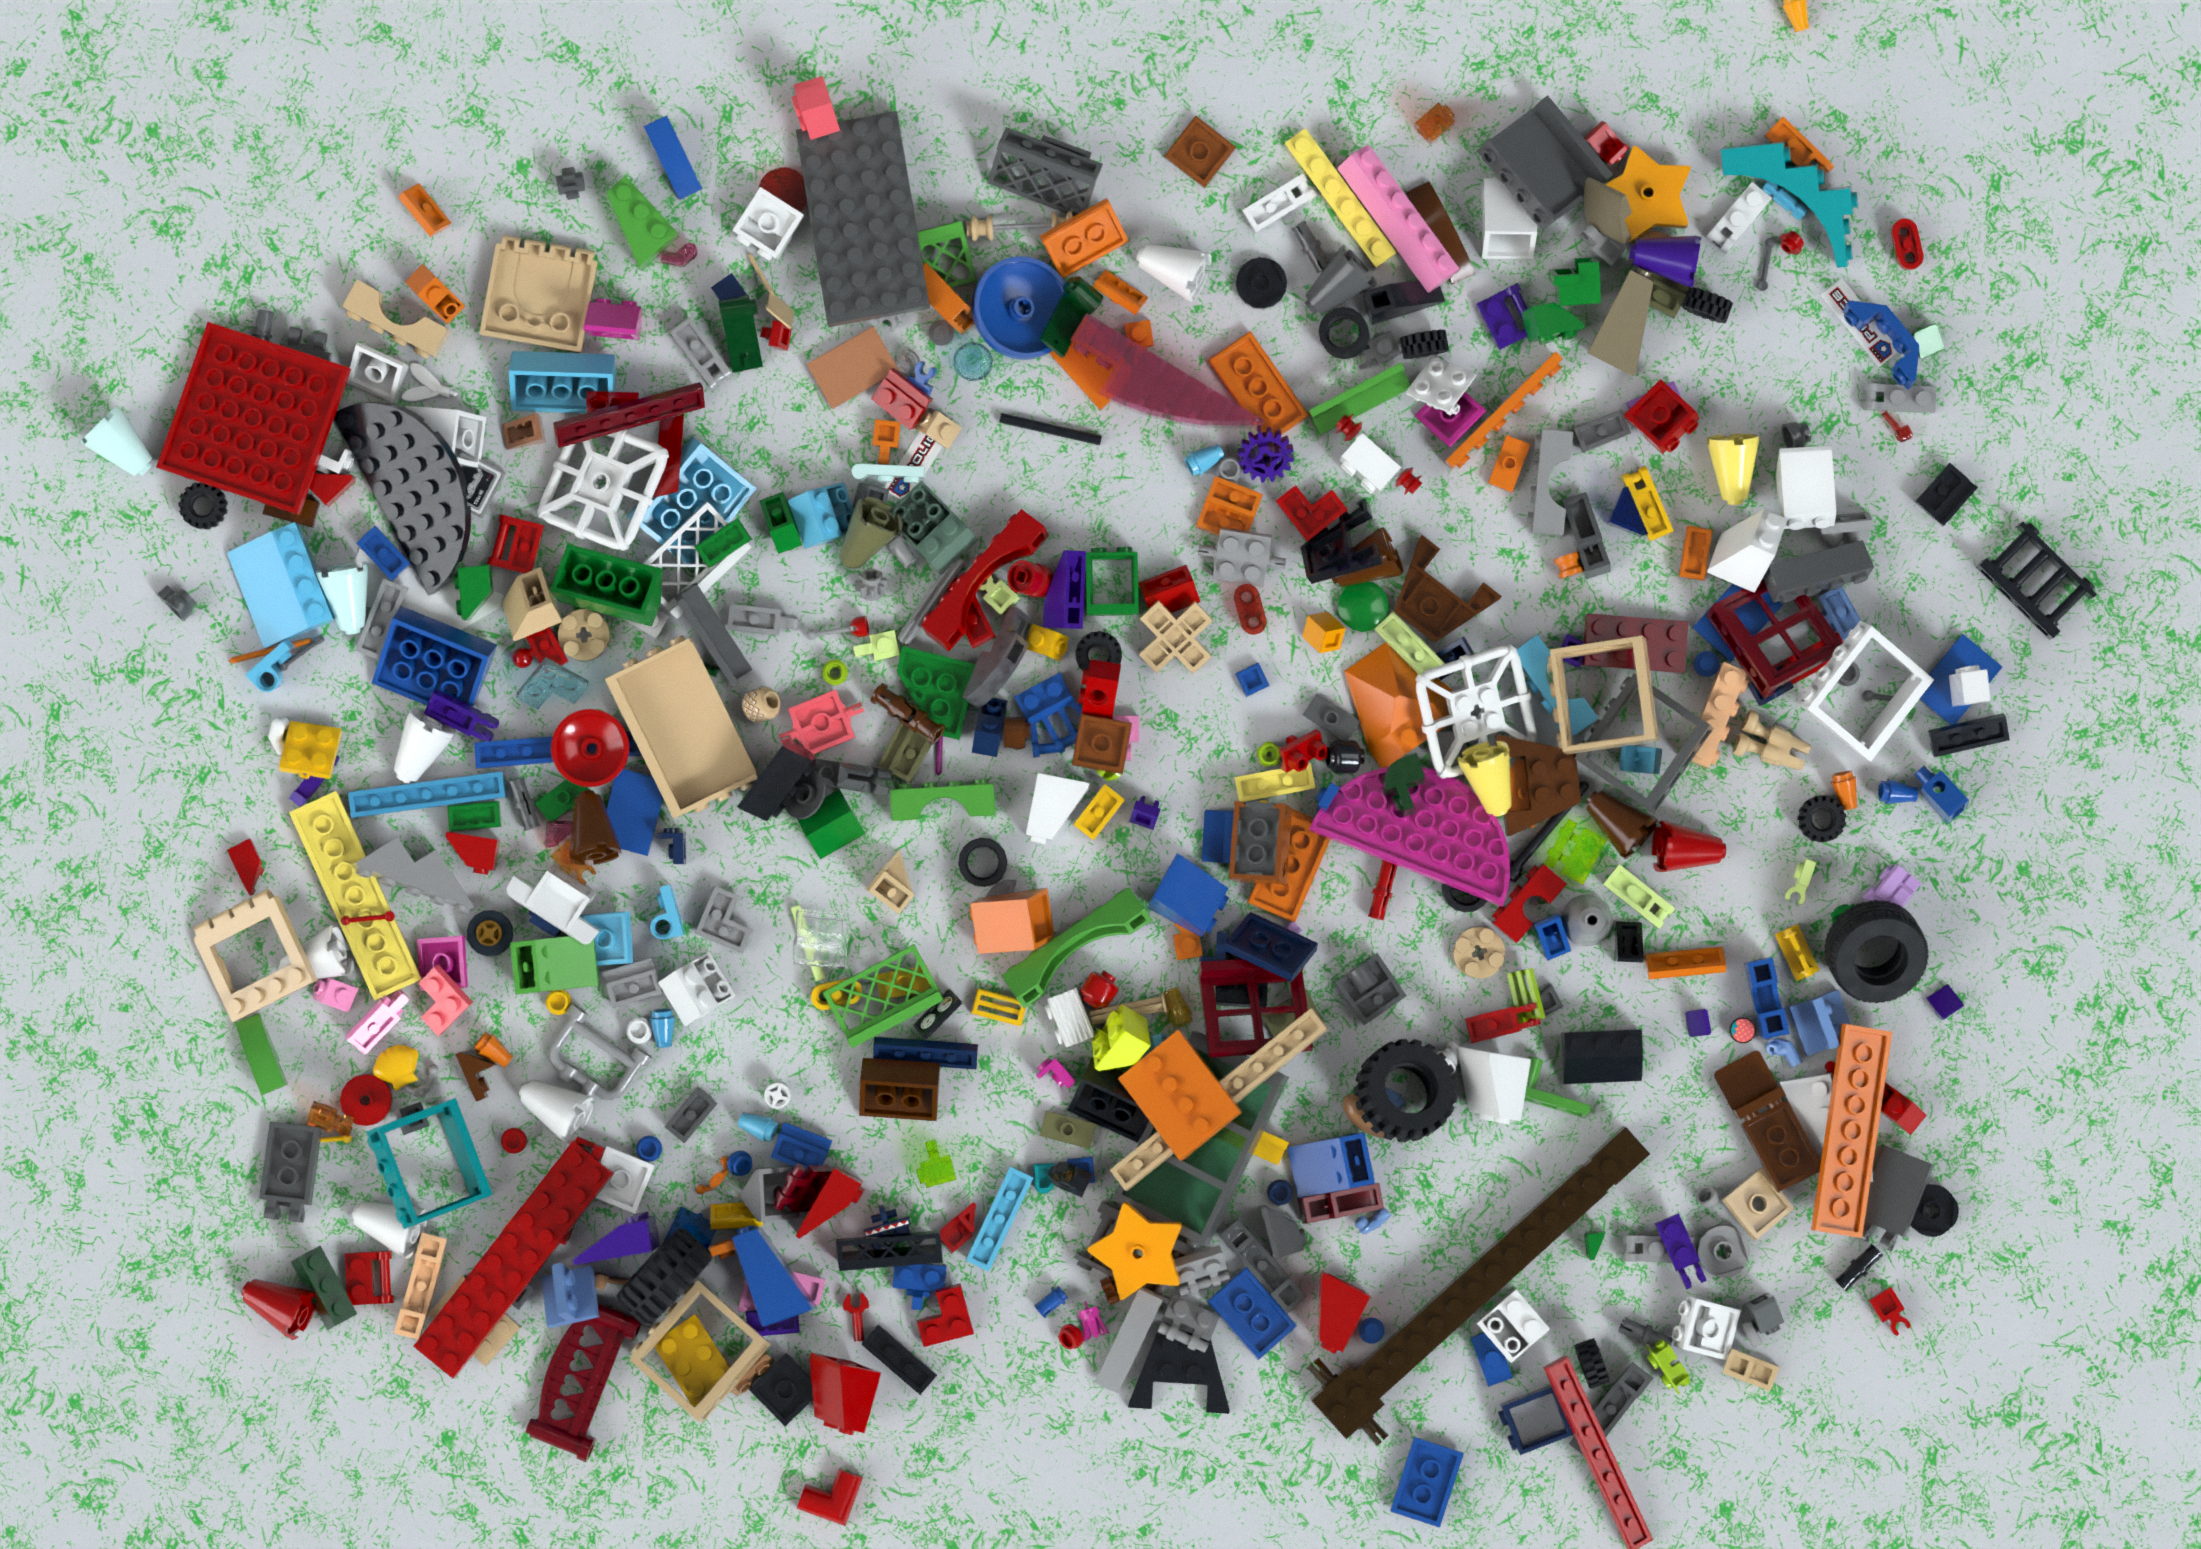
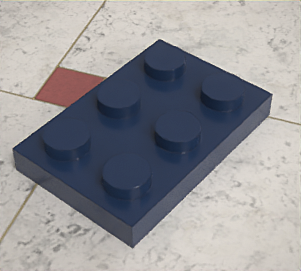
M1252 912L1245 917L1224 944L1225 951L1291 982L1311 959L1318 947L1317 942Z

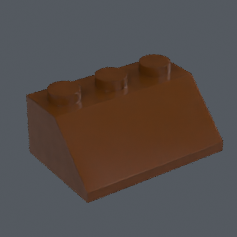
M863 1058L860 1076L859 1116L937 1121L940 1063Z

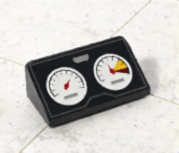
M947 990L943 994V1001L930 1007L914 1023V1027L925 1039H928L962 1004V1001L951 990Z

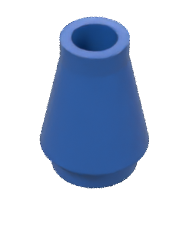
M1887 779L1879 784L1878 799L1879 801H1884L1885 804L1916 802L1918 799V787Z

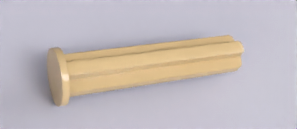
M1161 993V996L1122 1003L1140 1015L1162 1011L1165 1014L1167 1013L1164 993ZM1121 1004L1108 1006L1107 1008L1101 1007L1098 1010L1091 1009L1089 1011L1091 1023L1093 1025L1105 1023L1110 1013L1117 1011Z

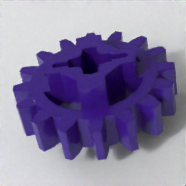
M1260 427L1257 428L1256 435L1248 432L1249 440L1242 439V447L1238 448V456H1241L1238 458L1239 465L1243 466V473L1247 474L1250 472L1252 480L1259 476L1261 483H1264L1266 477H1269L1271 482H1274L1275 475L1283 478V469L1290 471L1291 466L1289 462L1294 461V455L1292 454L1294 452L1293 445L1289 444V437L1284 436L1281 438V430L1278 429L1274 434L1271 427H1268L1266 432H1262Z

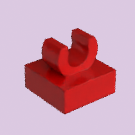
M773 320L772 328L762 327L760 337L769 340L768 346L788 351L792 328L789 329L782 322Z

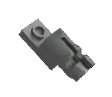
M816 758L814 770L823 776L826 787L888 796L890 787L876 785L875 779L884 778L891 780L892 770Z

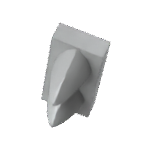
M1869 512L1836 515L1834 526L1819 528L1824 542L1830 548L1838 546L1844 532H1847L1850 543L1863 540L1864 544H1866L1869 532L1873 530V519Z

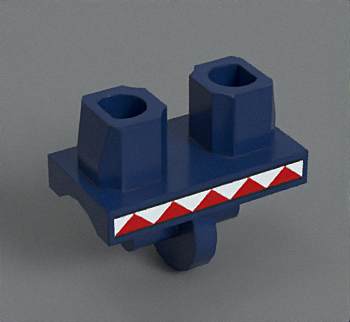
M883 1204L879 1205L880 1213L871 1216L873 1223L882 1221L883 1224L863 1230L865 1237L884 1235L885 1232L894 1230V1234L910 1233L909 1225H911L910 1217H905L889 1222V1218L898 1216L896 1209L886 1211ZM879 1243L871 1244L874 1250L884 1248Z

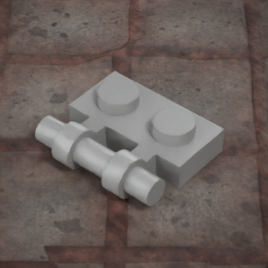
M1220 1245L1174 1259L1181 1280L1180 1284L1188 1282L1178 1286L1181 1296L1189 1293L1195 1295L1199 1293V1290L1212 1286L1217 1288L1221 1286V1283L1230 1281L1228 1271L1217 1273L1227 1269ZM1210 1275L1209 1277L1202 1278V1279H1199V1280H1196V1281H1195V1279H1197V1278H1201V1277Z
M1172 1295L1162 1318L1163 1321L1171 1324V1326L1161 1322L1157 1332L1166 1335V1339L1171 1341L1175 1339L1188 1345L1187 1348L1193 1351L1198 1349L1205 1353L1209 1343L1201 1340L1200 1337L1210 1341L1220 1316ZM1181 1328L1187 1332L1192 1333V1336L1178 1329Z

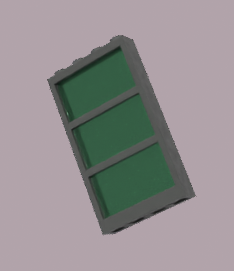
M1192 1031L1188 1039L1219 1082L1250 1058L1246 1055L1209 1058L1206 1035ZM1276 1071L1236 1103L1242 1111L1240 1115L1183 1161H1180L1173 1154L1128 1191H1125L1119 1184L1112 1200L1119 1203L1117 1207L1121 1209L1123 1203L1127 1201L1149 1220L1181 1222L1182 1227L1179 1234L1186 1237V1243L1196 1248H1199L1200 1245L1209 1246L1289 1077ZM1150 1121L1137 1148L1157 1132Z

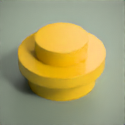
M565 990L551 991L546 997V1007L555 1015L565 1014L572 1004L571 996Z

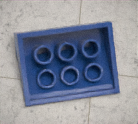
M401 606L392 618L372 684L426 706L433 691L437 689L474 707L491 666L497 644Z

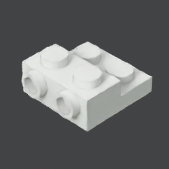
M760 187L732 231L738 234L735 239L747 247L752 243L758 247L757 253L770 261L773 257L778 260L792 239L791 236L804 215Z
M1687 1296L1686 1301H1682L1679 1306L1681 1320L1679 1326H1675L1672 1331V1339L1675 1341L1673 1346L1727 1360L1741 1310Z

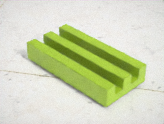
M1529 968L1508 973L1507 977L1514 1006L1519 1007L1531 1004L1530 1000L1532 998V1002L1536 1003L1537 1007L1534 1009L1536 1015H1533V1011L1518 1013L1520 1023L1533 1018L1544 1019L1545 1014L1534 969ZM1524 975H1526L1529 990H1527Z

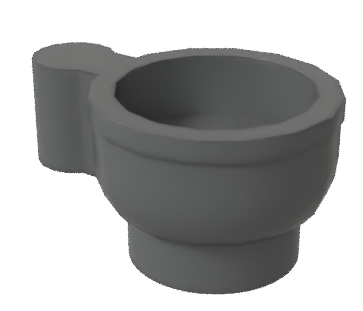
M1790 422L1782 425V437L1787 448L1804 447L1805 443L1811 441V432L1805 422Z
M166 585L157 594L182 621H185L191 615L192 608L196 605L194 599L183 589L175 593Z

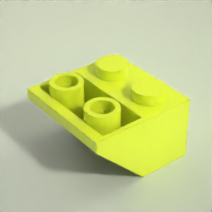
M1121 1004L1117 1011H1112L1104 1027L1101 1030L1098 1029L1091 1040L1095 1069L1102 1071L1135 1065L1151 1046L1147 1018Z

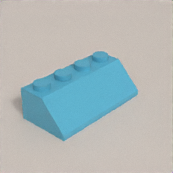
M512 351L509 366L511 411L587 413V391L616 392L615 354Z

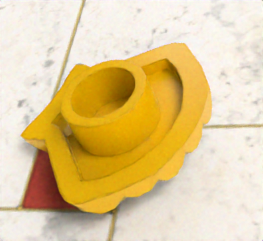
M405 1045L389 1047L377 1057L373 1074L377 1078L393 1084L395 1091H398L403 1086L418 1080L414 1072L419 1053L416 1049Z

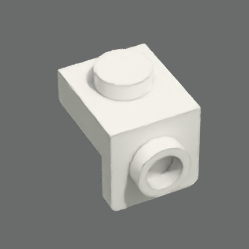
M345 448L339 462L321 454L316 470L325 474H330L333 471L343 475L344 472H349L353 465V453Z

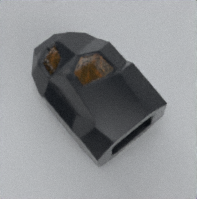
M1059 1162L1052 1166L1048 1172V1177L1055 1186L1081 1198L1092 1176V1173L1068 1162Z

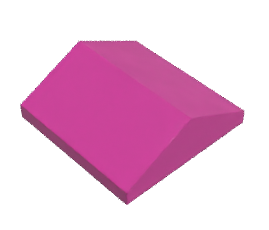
M1464 392L1457 401L1460 409L1456 415H1448L1445 411L1434 409L1433 406L1430 407L1426 403L1414 416L1437 439L1451 447L1486 410L1469 394Z
M465 936L417 939L418 966L422 979L439 964L460 988L468 987Z

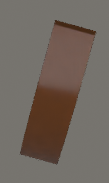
M1430 181L1406 192L1410 202L1459 267V270L1449 278L1451 284L1453 285L1475 274L1459 235Z

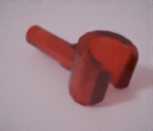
M1887 411L1882 414L1884 419L1891 425L1899 442H1905L1912 438L1913 433L1908 425L1900 428Z

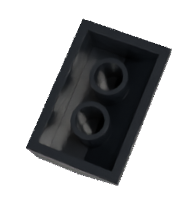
M791 738L782 745L737 807L765 821H768L772 816L777 818L785 808L782 803L786 797L792 798L800 788V785L797 783L801 777L807 778L815 768L813 761L816 759V756Z
M1642 1029L1561 1032L1564 1084L1642 1081Z
M1091 1058L1067 1111L1138 1143L1149 1119L1118 1078L1124 1072L1116 1068L1098 1071L1095 1069L1094 1058Z

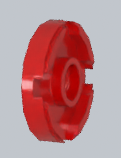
M369 1074L355 1076L348 1081L342 1089L340 1097L341 1108L347 1119L356 1125L362 1126L378 1124L385 1119L391 1110L393 1101L391 1089L387 1083ZM364 1095L370 1098L368 1105H364L361 1101Z

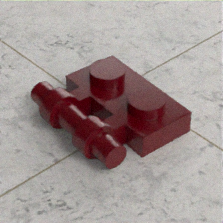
M796 1164L794 1169L788 1172L784 1187L778 1190L775 1196L774 1208L781 1211L786 1204L791 1212H809L831 1175L832 1169L828 1165H808L805 1170L803 1165Z

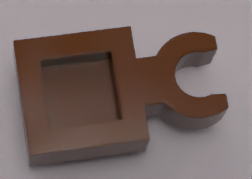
M1110 1276L1100 1279L1108 1303L1112 1305L1119 1302L1120 1299L1115 1280L1112 1281Z

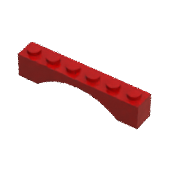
M1022 509L1017 514L1012 515L1004 530L992 538L990 546L985 552L977 555L973 566L959 576L954 588L950 592H946L935 610L930 611L924 617L921 627L926 635L950 652L966 633L969 607L982 584L995 571L1007 563L1033 555L1049 536L1045 526Z

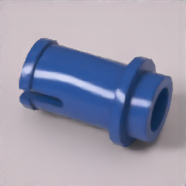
M1059 1286L1056 1288L1052 1287V1292L1034 1305L1044 1318L1060 1304H1066L1065 1300L1068 1299V1296Z

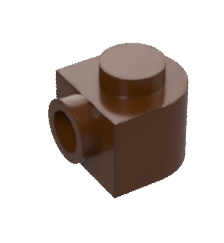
M1005 717L1004 747H1011L1015 750L1024 749L1026 747V738H1031V722H1026V717Z

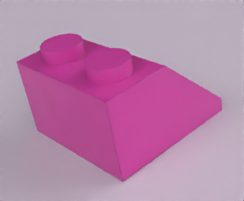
M596 298V302H589L584 331L588 336L640 340L643 309L637 306V302L621 301V305L611 304L609 299Z

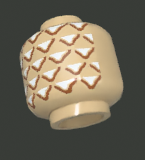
M766 686L759 687L744 695L742 709L750 721L755 723L764 722L774 718L779 713L780 699L772 688Z

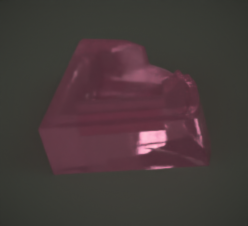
M547 820L545 847L557 846L559 842L569 836L572 832V821Z

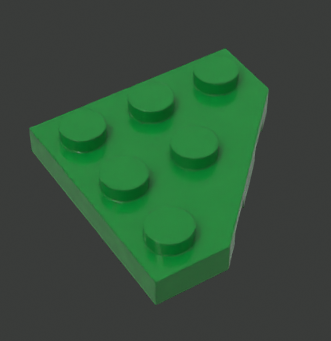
M902 646L896 671L916 705L928 713V717L937 724L942 723L945 725L942 736L960 740L969 704L962 696L976 664Z

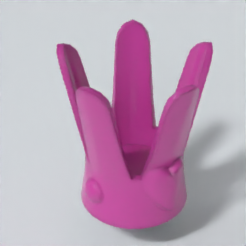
M1084 1301L1086 1309L1078 1311L1079 1318L1082 1320L1083 1342L1091 1338V1332L1095 1338L1099 1334L1104 1335L1105 1332L1109 1334L1099 1316L1100 1311L1098 1307L1088 1308L1087 1301Z

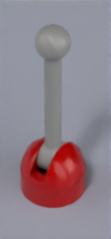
M860 616L854 618L850 622V626L816 632L809 630L806 636L809 640H814L817 636L851 631L856 637L869 636V625L867 617Z

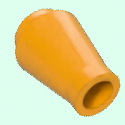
M1783 0L1784 5L1781 6L1789 18L1794 31L1799 32L1810 28L1807 0Z

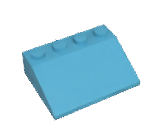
M691 436L681 450L678 492L656 498L653 495V504L648 506L640 528L662 545L706 501L730 523L755 492L756 488ZM637 503L636 506L632 509V511L627 515V517H628L630 520L632 519V517H633V515H634V512H635V510H636V508H637L638 503ZM708 509L700 516L699 527H714V515ZM696 521L690 527H696ZM718 521V527H724V526ZM685 530L681 534V545H695L696 531ZM699 531V543L714 534V531ZM677 539L671 545H677ZM667 548L677 557V549ZM681 549L680 560L683 563H695V549Z
M296 522L291 523L227 552L264 649L335 621L316 575L317 568L300 524Z

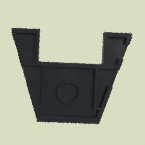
M1365 498L1357 503L1359 508L1351 514L1346 511L1339 517L1340 522L1330 530L1326 527L1300 547L1306 577L1311 584L1383 563L1380 549L1376 543L1355 553L1353 551L1349 531L1373 518L1370 504Z
M1157 1332L1129 1400L1128 1408L1152 1409L1153 1382L1207 1385L1206 1412L1229 1414L1230 1409L1211 1339L1208 1341L1200 1337L1201 1340L1209 1343L1204 1353L1198 1349L1193 1351L1187 1348L1188 1345L1175 1339L1173 1341L1166 1339V1335Z

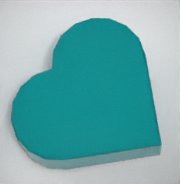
M1057 1163L1033 1164L1034 1186L1038 1192L1045 1194L1053 1189L1054 1184L1050 1181L1048 1172ZM1053 1173V1174H1054V1177H1055V1178L1057 1179V1181H1058V1180H1059V1176H1058L1056 1173Z

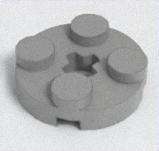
M1718 1225L1708 1229L1699 1238L1697 1255L1701 1266L1710 1274L1726 1278L1742 1271L1749 1259L1750 1247L1746 1237L1736 1228ZM1721 1244H1724L1725 1247H1730V1252L1727 1253V1258L1725 1259L1721 1255L1716 1254Z

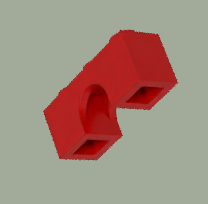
M1541 864L1539 867L1534 865L1525 876L1528 878V881L1522 887L1518 884L1509 894L1511 901L1506 906H1499L1492 914V917L1495 918L1492 924L1514 943H1518L1534 924L1523 912L1525 901L1531 896H1538L1548 904H1551L1567 885L1566 882L1544 864Z

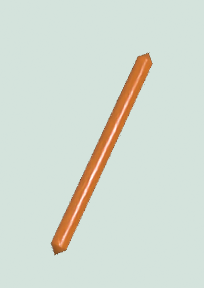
M305 638L293 641L292 644L296 648L310 644L312 639ZM277 646L231 657L228 662L234 664L265 656Z

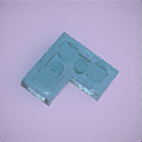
M545 658L517 691V699L537 710L540 709L552 693L575 704L588 689L589 681L556 662Z

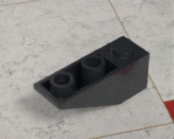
M1419 280L1387 284L1364 292V305L1371 325L1445 303L1440 286L1428 293Z

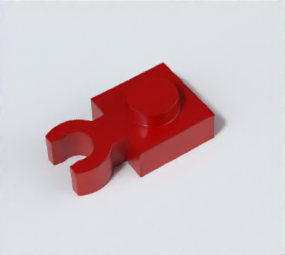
M1889 1286L1868 1300L1882 1323L1889 1319V1327L1894 1335H1899V1332L1896 1330L1898 1322H1903L1908 1329L1911 1327L1910 1322L1899 1314L1905 1308L1892 1287Z

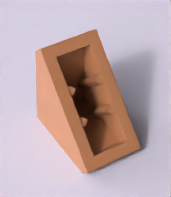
M532 414L502 424L506 450L546 443L542 418L538 414Z

